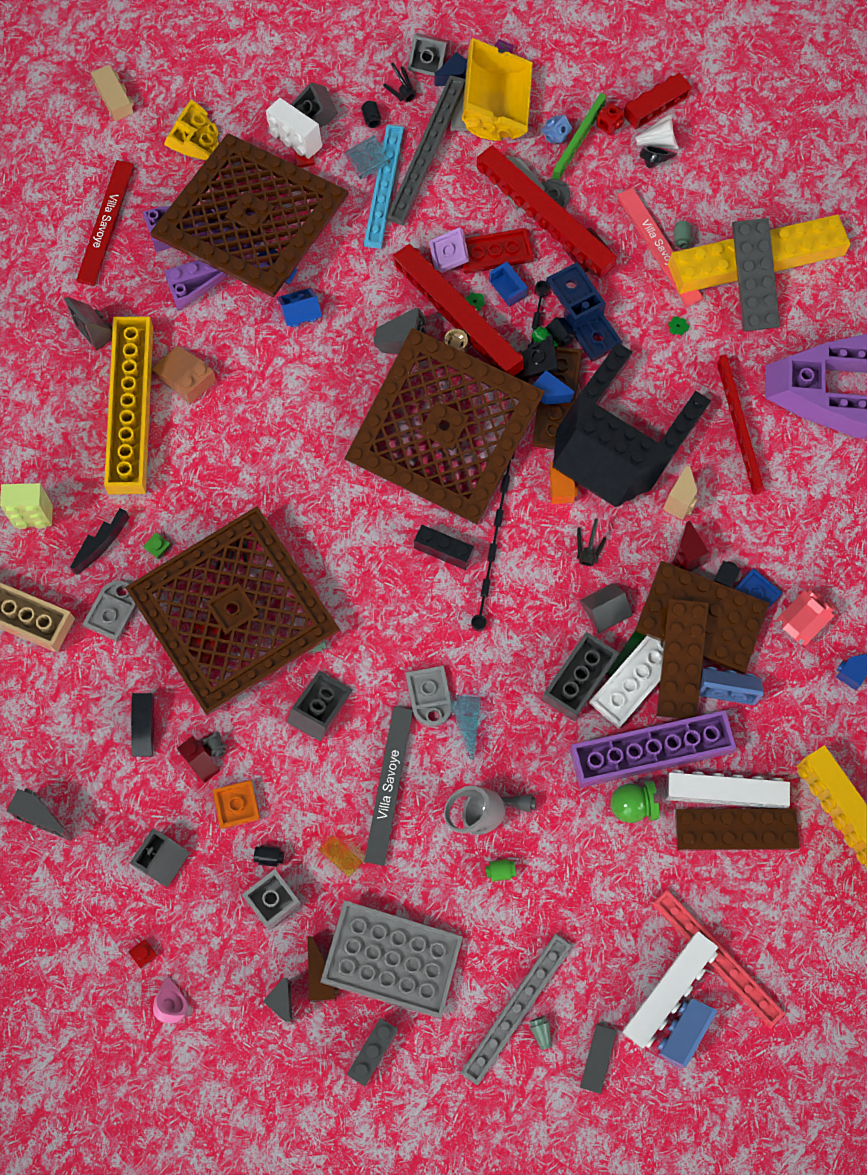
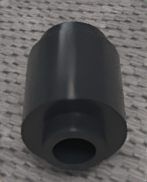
M366 101L361 106L365 124L369 128H376L381 124L378 105L374 101Z
M256 846L253 860L258 865L278 867L279 863L283 864L284 851H281V847Z

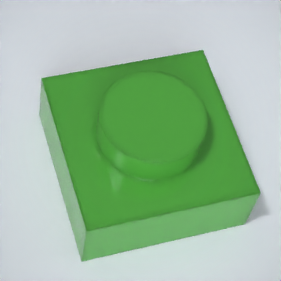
M155 533L143 547L159 560L171 545L159 534Z

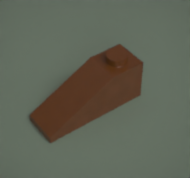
M308 936L309 1001H335V996H339V988L320 983L326 962L312 936Z

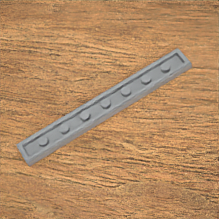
M555 933L460 1073L478 1086L572 947L570 943Z

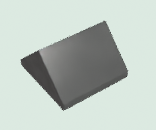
M613 583L580 600L581 605L598 633L632 616L625 592Z
M283 978L263 1002L290 1025L293 1024L291 982L288 978Z

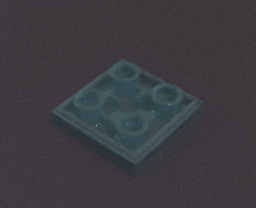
M375 135L344 152L360 180L390 163L388 156Z

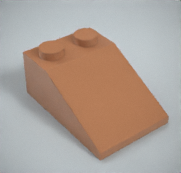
M176 346L151 369L154 374L189 405L216 381L214 371L209 366L179 346Z

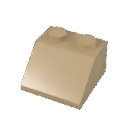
M686 465L663 510L681 520L686 515L690 516L698 500L695 498L698 490L689 466Z

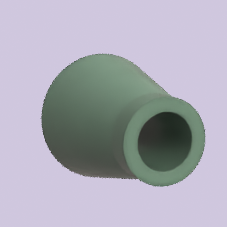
M543 1016L529 1021L531 1025L529 1028L540 1049L544 1050L552 1047L550 1025L546 1017Z

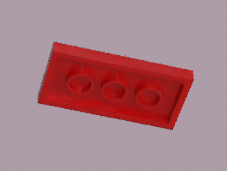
M526 228L465 238L469 262L462 264L464 274L495 269L505 262H508L510 266L533 262L534 257Z

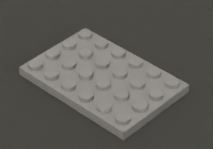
M344 900L320 983L441 1019L462 936Z

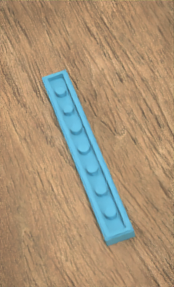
M386 126L364 247L382 249L404 127Z

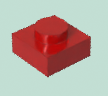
M143 939L128 951L140 969L158 956L146 939Z

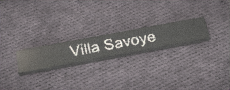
M393 707L364 863L385 866L413 714L411 709Z

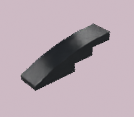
M119 508L111 524L104 521L95 537L87 535L70 566L74 574L78 575L108 549L129 519L126 510Z

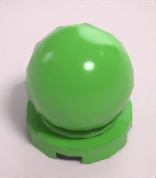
M644 781L642 787L630 783L619 786L612 793L610 807L616 818L625 823L639 822L645 816L648 817L649 821L659 819V803H654L653 793H657L654 781Z

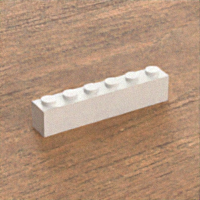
M673 770L666 777V800L787 809L790 806V782H784L782 778L764 780L763 777L755 776L752 779H746L742 775L724 777V774L714 773L712 776L704 775L703 772L684 774V771Z
M697 931L621 1033L641 1049L645 1046L649 1048L655 1040L654 1033L657 1029L661 1031L667 1024L668 1020L666 1017L670 1012L674 1014L681 1005L678 1002L683 995L687 997L693 989L691 984L694 979L699 980L706 971L703 969L706 963L709 962L711 964L718 955L715 952L718 946Z

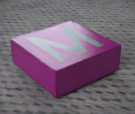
M498 39L495 47L498 48L499 53H511L514 45Z

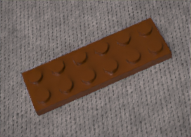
M556 348L559 371L551 372L550 374L575 391L574 399L571 403L544 404L540 402L537 407L532 447L554 450L556 430L576 400L581 349Z
M668 599L656 716L680 719L697 717L708 603Z
M796 809L675 810L677 851L799 849Z

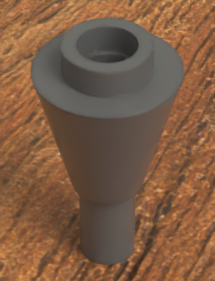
M533 793L512 798L501 797L505 805L532 813V810L536 809L537 800L533 797Z

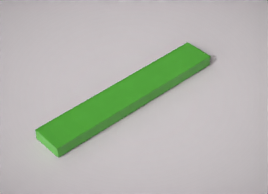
M599 94L553 169L552 179L560 180L598 118L600 111L605 106V94Z

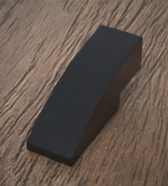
M132 693V757L153 756L155 718L153 717L154 696L152 693Z

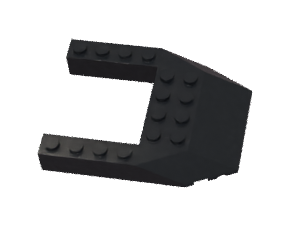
M618 342L580 392L558 426L553 459L554 469L614 507H618L642 493L651 491L711 402L710 399L695 391L659 443L600 407L598 404L626 367L633 351Z

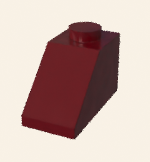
M193 736L177 748L181 756L204 783L220 771Z

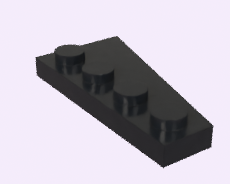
M552 334L547 336L545 340L532 344L530 348L519 351L524 358V369L514 377L524 380L540 376L545 371L549 373L559 371Z

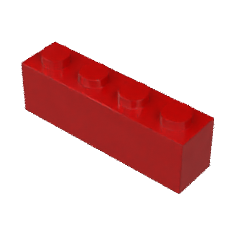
M680 72L674 76L671 75L666 81L656 84L651 90L643 92L635 100L628 101L625 105L624 117L636 130L689 98L692 86Z

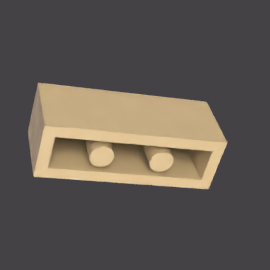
M110 65L91 72L94 85L114 121L134 114L132 110L134 103L130 96H126V88L123 83H119L120 78L116 70L113 71Z

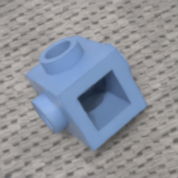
M557 115L548 119L541 131L549 143H562L573 128L565 115Z

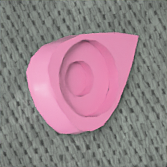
M167 976L154 999L153 1013L162 1022L177 1023L184 1018L188 1005L180 990Z

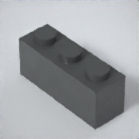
M380 1018L348 1071L347 1076L366 1087L399 1030Z

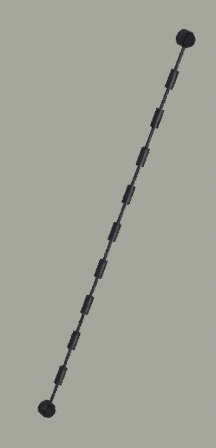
M539 281L535 286V293L540 297L537 312L533 316L531 327L533 332L539 327L541 318L539 311L542 297L547 296L550 290L546 281ZM533 338L531 339V344H528V348L534 343ZM528 378V379H524L523 381H525V382L528 383V382H529V378ZM511 460L507 466L506 475H503L500 489L502 497L500 507L496 510L494 521L496 528L493 544H490L487 561H489L486 579H483L480 594L482 597L479 615H475L471 620V627L477 632L483 631L487 624V620L482 615L485 597H488L491 583L489 575L491 564L495 561L497 551L495 543L498 528L501 527L504 514L502 506L505 493H508Z

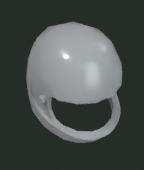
M465 786L457 790L448 798L444 809L445 821L451 830L457 833H472L476 835L486 834L498 828L503 822L506 813L505 803L498 793L482 786ZM468 796L469 798L463 807L462 813L465 828L459 829L450 820V809L456 799Z

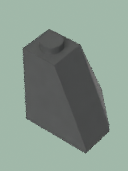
M414 308L377 327L376 335L374 336L375 346L382 353L398 355L411 328L427 334L424 327L427 324L426 316L419 308Z

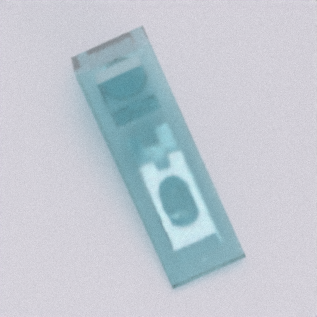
M457 695L456 701H452L451 712L455 713L454 719L469 759L474 760L480 697Z

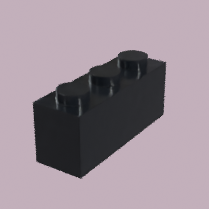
M421 525L414 539V549L463 570L467 569L474 553V546L425 525Z

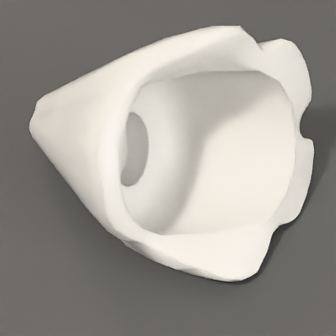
M672 114L662 118L635 137L637 140L636 145L679 149L673 133Z

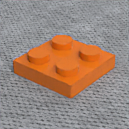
M252 780L212 789L221 830L260 820Z

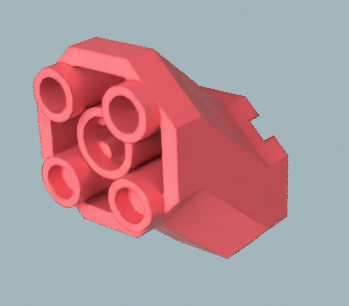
M815 588L805 589L776 619L777 622H783L781 627L795 640H804L802 644L805 646L836 615L834 612L836 607L830 601L825 602L820 598L822 595Z

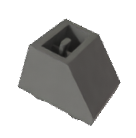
M153 828L130 864L168 888L190 852Z

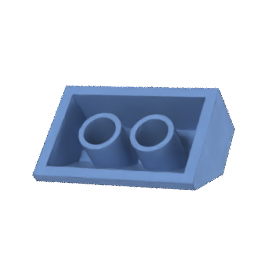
M706 667L701 671L699 696L755 706L763 696L762 679L757 678L754 674L740 675L731 670L722 672L717 671L713 667Z
M689 999L688 1002L684 1000L678 1010L681 1013L677 1020L673 1019L668 1028L671 1031L667 1039L663 1037L658 1045V1049H660L658 1055L679 1069L687 1067L717 1013L716 1009L694 999Z

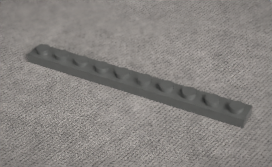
M449 76L387 215L388 222L404 226L465 88L466 79Z

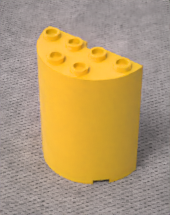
M474 38L471 39L468 47L462 121L465 122L468 131L480 138L492 141H501L502 138L508 137L512 140L527 133L533 62L510 52L499 53L498 48Z

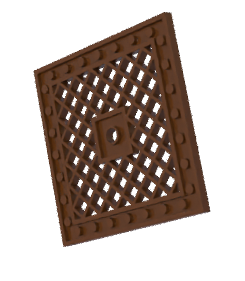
M227 133L154 226L150 234L151 237L274 298L348 196V190ZM241 162V165L232 167L231 163ZM256 169V172L247 174L246 170ZM241 171L244 172V175H240V176H235V175H234V173H237V172H241ZM231 174L232 176L230 178H222V175ZM267 176L271 177V180L262 181L261 179ZM258 179L259 182L250 184L249 180ZM246 181L247 185L237 186L238 182ZM234 184L235 187L225 189L224 185ZM286 184V187L277 189V185ZM222 186V190L213 191L212 189L214 187ZM264 187H274L273 190L265 191ZM261 188L262 190L259 193H252V190ZM301 191V194L292 196V192ZM237 194V197L228 199L227 195ZM281 194H289V197L280 198L279 196ZM216 197H225V200H215ZM267 197H277L276 200L268 201ZM316 198L317 202L308 203L307 199ZM212 199L213 202L203 204L202 200ZM304 201V204L295 206V202ZM288 203L292 204V207L283 208L282 206ZM227 206L228 210L218 211L219 207ZM275 206H279L280 209L275 210ZM215 208L214 213L206 214L205 210ZM249 211H252V212L255 213V214L250 215V216L246 215V213L249 212ZM307 211V214L298 216V212ZM195 212H203V215L193 216ZM286 214H295V217L286 219ZM282 216L283 219L274 221L273 217ZM225 217L226 221H221L220 218ZM218 219V222L209 224L208 220ZM205 221L206 225L196 227L195 223ZM294 223L298 224V227L289 229L288 225ZM193 224V228L183 229L184 225ZM233 226V230L224 232L223 228ZM285 226L286 229L277 231L276 227ZM273 228V232L264 234L263 230ZM220 229L221 232L211 234L210 230ZM208 231V235L199 237L198 233ZM248 233V238L239 239L238 235ZM288 236L289 240L279 241V237ZM228 237H236V240L229 242L226 241V238ZM223 239L224 243L214 245V240ZM269 239H276L275 243L267 244L266 242ZM263 241L264 245L254 246L255 242ZM251 244L252 248L242 249L241 245ZM238 246V251L229 252V248ZM279 249V253L270 254L269 250ZM266 251L267 255L257 257V253ZM254 254V258L245 260V255ZM269 261L270 266L260 268L259 263Z
M411 328L344 459L478 525L545 391ZM428 359L430 367L420 370L418 362ZM431 359L441 364L433 366ZM416 364L418 371L411 373L413 367ZM445 367L447 375L437 378L435 370ZM447 367L452 368L457 372L449 374ZM432 371L434 380L424 382L422 375ZM461 375L463 383L453 386L451 378ZM464 375L474 380L466 382ZM420 376L422 384L412 387L410 379ZM449 379L451 387L441 390L439 382ZM406 381H408L410 388L402 390ZM478 383L480 391L470 394L468 386ZM481 383H483V384H485V385H487V386H489V387H491V388H488V389L483 390V389H482V386H481ZM436 384L438 392L428 394L426 387ZM465 387L467 396L457 398L455 390ZM424 388L426 396L416 399L414 391ZM453 391L455 400L445 403L443 394ZM494 391L497 399L487 402L484 394ZM497 391L502 392L507 396L499 398ZM411 392L414 400L404 403L401 395ZM482 395L484 404L474 407L472 398ZM440 396L442 403L436 401L432 406L430 399ZM399 397L401 404L394 406L397 398ZM511 399L513 407L503 410L501 402ZM514 399L519 401L517 406L515 404ZM428 400L430 408L420 411L418 403ZM469 400L472 408L462 411L459 403ZM498 403L501 411L491 415L488 406ZM415 404L418 412L408 415L405 407ZM457 404L459 411L449 406ZM486 407L488 416L478 419L476 410ZM403 408L405 417L395 420L393 411ZM473 412L476 420L468 422L470 417L465 414ZM513 412L511 418L507 422L505 414ZM429 413L424 423L422 415ZM389 414H391L393 421L385 423ZM419 416L421 425L412 427L409 419ZM503 416L505 424L495 427L493 418ZM407 420L409 429L399 432L397 423ZM490 420L492 428L482 431L480 423ZM441 422H449L450 427L447 430H441L439 428ZM477 424L480 432L470 435L467 427ZM394 425L397 433L387 436L385 427ZM465 428L467 437L459 439ZM381 429H382V432H383L384 437H383V438H380V439H377V437H378V435H379V433H380V431H381ZM421 429L419 434L423 438L416 440L413 432ZM501 429H504V431H503V433H502V435H501V437H500V439H499L498 434H497V431H498V430H501ZM494 432L496 441L486 443L484 435ZM411 433L413 441L403 444L401 436ZM481 436L484 445L474 448L471 439ZM398 437L401 445L391 448L388 440ZM430 440L439 444L440 446L432 448ZM469 440L472 449L461 452L459 443ZM386 441L388 449L378 452L376 444ZM427 441L430 449L420 452L417 444ZM415 445L417 453L407 456L405 448ZM457 445L459 453L449 456L446 448L453 451ZM496 445L492 455H490L488 447ZM402 449L404 458L395 460L392 452ZM444 449L446 457L436 460L434 452ZM486 449L488 457L478 460L476 451ZM390 453L392 461L382 456ZM431 453L434 461L424 464L421 456ZM473 453L476 461L465 464L463 456ZM419 457L421 466L411 469L409 460ZM461 457L463 465L453 468L450 460ZM448 461L450 470L440 472L438 464ZM488 461L482 472L480 464ZM403 462H406V463H407V466H408V469H406V468H404V467H402V466H400V465H398V464L403 463ZM435 465L438 474L428 477L425 468ZM477 465L480 473L469 476L467 468ZM423 469L425 477L415 472ZM465 469L467 478L457 481L454 472ZM452 473L455 482L444 485L442 476ZM440 478L442 486L431 480ZM479 478L475 488H473L471 480ZM469 481L471 490L461 493L459 484ZM456 486L459 494L447 488ZM471 494L469 499L464 497Z
M258 506L125 587L206 716L340 632V628ZM244 540L254 542L252 550L243 548ZM240 541L239 547L232 546ZM257 544L260 545L264 552L256 551ZM228 550L237 552L235 560L226 558ZM222 551H224L222 557H217V556H216V555H218L219 553H221ZM241 553L251 554L249 562L239 561ZM255 555L264 557L262 565L253 563ZM268 559L274 567L266 566ZM212 560L221 562L219 570L210 569ZM207 561L206 568L200 567L201 564ZM225 563L234 564L232 573L223 571ZM238 565L247 567L246 575L236 574ZM251 568L261 570L259 578L250 576ZM195 570L204 572L202 580L193 579ZM188 572H190L189 578L182 577ZM264 572H274L273 580L263 579ZM208 573L217 575L216 583L207 582ZM278 574L280 575L284 583L276 581ZM222 576L231 577L229 586L220 584ZM235 578L244 580L243 588L239 582L234 584ZM179 581L188 582L186 591L177 589ZM248 581L258 582L256 591L247 589ZM174 582L172 588L166 587L167 585ZM192 583L201 585L199 593L190 592ZM262 583L271 585L269 593L260 592ZM205 586L214 587L212 596L203 594ZM275 586L284 587L283 596L273 594ZM218 589H224V590H225V591H223L222 593H220V594L217 595ZM288 589L294 598L287 597ZM162 591L171 593L169 601L160 600ZM175 594L184 595L182 604L173 602ZM246 594L255 595L253 604ZM189 596L198 598L196 606L187 605ZM259 596L268 598L266 606L257 605ZM202 599L209 600L205 602L208 609L200 607ZM272 599L281 600L280 609L270 607ZM285 601L295 603L293 612L283 610ZM159 604L167 605L166 614ZM230 605L238 607L237 611L233 614L227 612V608ZM298 605H300L305 614L297 613ZM172 607L181 608L179 617L170 615ZM185 609L194 611L193 619L183 618ZM256 609L265 611L263 619L256 618L259 616ZM199 612L208 613L206 622L197 620ZM269 612L278 613L277 622L267 620ZM282 614L292 616L290 625L280 623ZM212 615L218 624L210 623ZM296 617L305 619L304 627L294 626ZM170 620L178 621L176 630ZM182 622L191 624L189 632L180 631ZM252 622L262 624L260 633L250 631ZM248 623L246 630L239 629L240 627ZM195 625L205 626L203 635L194 634ZM266 625L275 626L274 635L264 634ZM209 627L218 629L216 638L207 636ZM279 627L289 629L287 638L277 636ZM222 630L226 636L231 634L230 641L220 639ZM293 630L301 631L293 637H291ZM236 633L245 634L243 643L234 641ZM179 635L188 637L186 645ZM249 635L259 637L257 646L247 644ZM192 638L201 639L199 648L190 647ZM263 638L272 640L270 648L261 647ZM276 640L283 642L282 644L275 647ZM205 641L215 642L213 651L204 649ZM219 643L228 645L226 654L217 652ZM232 646L242 647L240 656L230 655ZM246 648L256 650L254 659L244 657ZM189 651L198 653L196 661ZM259 651L267 652L266 654L258 658ZM202 654L212 655L210 664L200 663ZM216 656L225 658L223 667L214 665ZM229 659L239 661L237 670L227 668ZM243 662L250 663L241 669ZM200 667L208 668L206 677ZM212 670L222 671L220 680L210 679ZM226 672L233 673V675L225 679Z

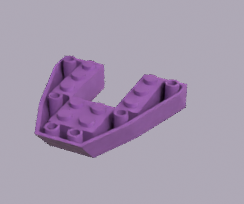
M170 206L157 207L142 212L149 234ZM227 206L219 207L218 211L228 210ZM215 208L205 210L206 214L214 213ZM202 211L193 213V216L203 215ZM252 211L246 213L248 216L255 214ZM225 217L220 218L221 221H226ZM218 219L208 220L209 224L218 222ZM205 221L195 223L196 227L206 225ZM193 224L184 225L183 229L193 228ZM233 226L223 228L224 232L233 230ZM220 229L210 230L211 234L221 232ZM208 231L198 233L199 237L208 235ZM247 233V234L238 235V236H239V239H243V238H248V237H249V236H248V233ZM235 236L226 238L227 242L236 240ZM151 237L156 252L172 248ZM223 239L213 241L214 245L224 243ZM263 241L255 242L254 246H260ZM251 244L241 245L242 249L252 248ZM238 246L229 248V252L239 250ZM250 254V255H245V256H244L245 260H246L248 257H250L252 254ZM199 260L164 271L177 311L229 276Z
M867 334L824 343L766 365V399L804 419L855 438L867 439V396L825 393V370L867 373Z

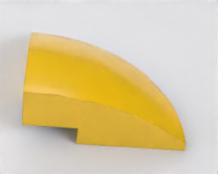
M190 100L167 135L164 145L184 155L207 160L219 145L217 138L219 133L215 123H211L207 118L208 113L199 104Z

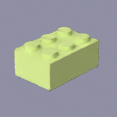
M40 483L1 484L0 507L14 527L18 529H26L27 527L43 529L46 526H52L53 505Z

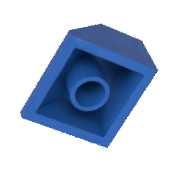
M312 288L277 297L287 327H297L302 322H314L319 317H322L317 296Z

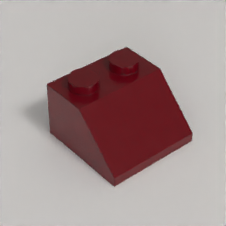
M689 520L686 522L674 556V565L690 572L703 566L709 551Z

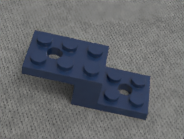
M578 262L546 278L547 284L565 309L563 318L567 320L577 334L575 338L591 362L611 352L617 342L621 345L623 344L604 316L605 301ZM574 283L576 287L568 288L566 284ZM599 335L602 337V340L595 341L593 336Z

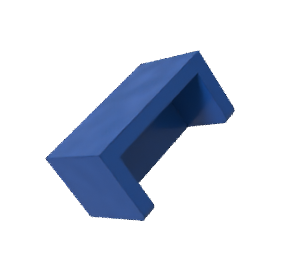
M508 262L489 272V282L509 307L527 297L528 287Z

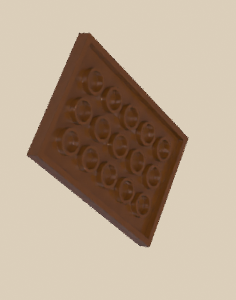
M661 561L635 632L664 643L668 599L708 603L703 658L744 674L747 670L769 603Z

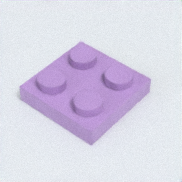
M460 227L429 241L436 271L439 270L443 273L469 262L464 232Z

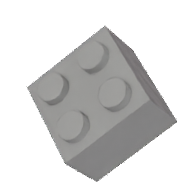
M275 869L242 894L268 931L301 906L298 898Z

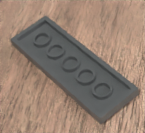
M769 218L732 222L743 332L778 328L780 324Z

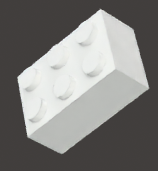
M279 98L266 110L270 134L274 138L283 141L287 147L293 148L298 155H304L309 159L322 147L319 124L283 99Z

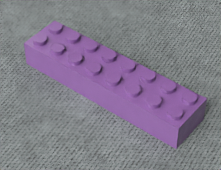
M724 710L573 744L569 752L578 786L583 788L732 754L736 749L726 711Z

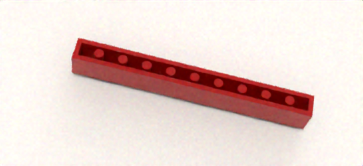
M493 145L477 157L476 167L481 174H485L493 185H497L504 195L509 196L514 201L516 206L521 207L530 218L537 221L539 226L548 231L555 241H559L567 252H571L579 263L584 264L589 269L591 274L601 279L615 267L617 256Z
M409 243L393 254L394 266L455 329H460L467 334L468 342L491 366L512 376H515L524 369L522 354L518 351L516 352L512 348L511 343L508 340H504L499 331L489 325L488 320L477 312L475 306L470 305L464 295L458 293L453 284L447 282L439 270L436 271L431 262L422 257L417 248H414Z

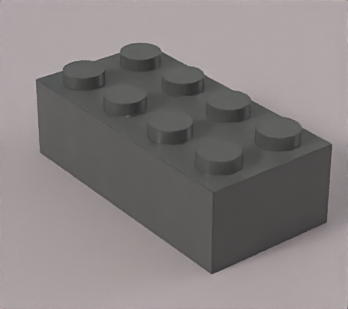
M586 632L544 692L542 701L575 722L617 660L619 652Z

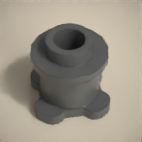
M215 732L202 741L203 746L210 751L211 757L219 758L227 752L228 745L222 742L219 732Z

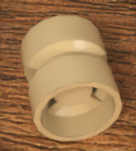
M460 329L448 331L445 335L444 343L467 354V334Z

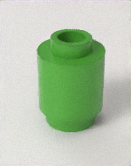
M514 860L489 861V866H485L486 876L491 878V882L511 880V877H516Z

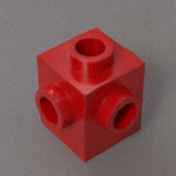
M610 103L600 111L596 126L610 136L616 129L622 127L625 112L620 107Z

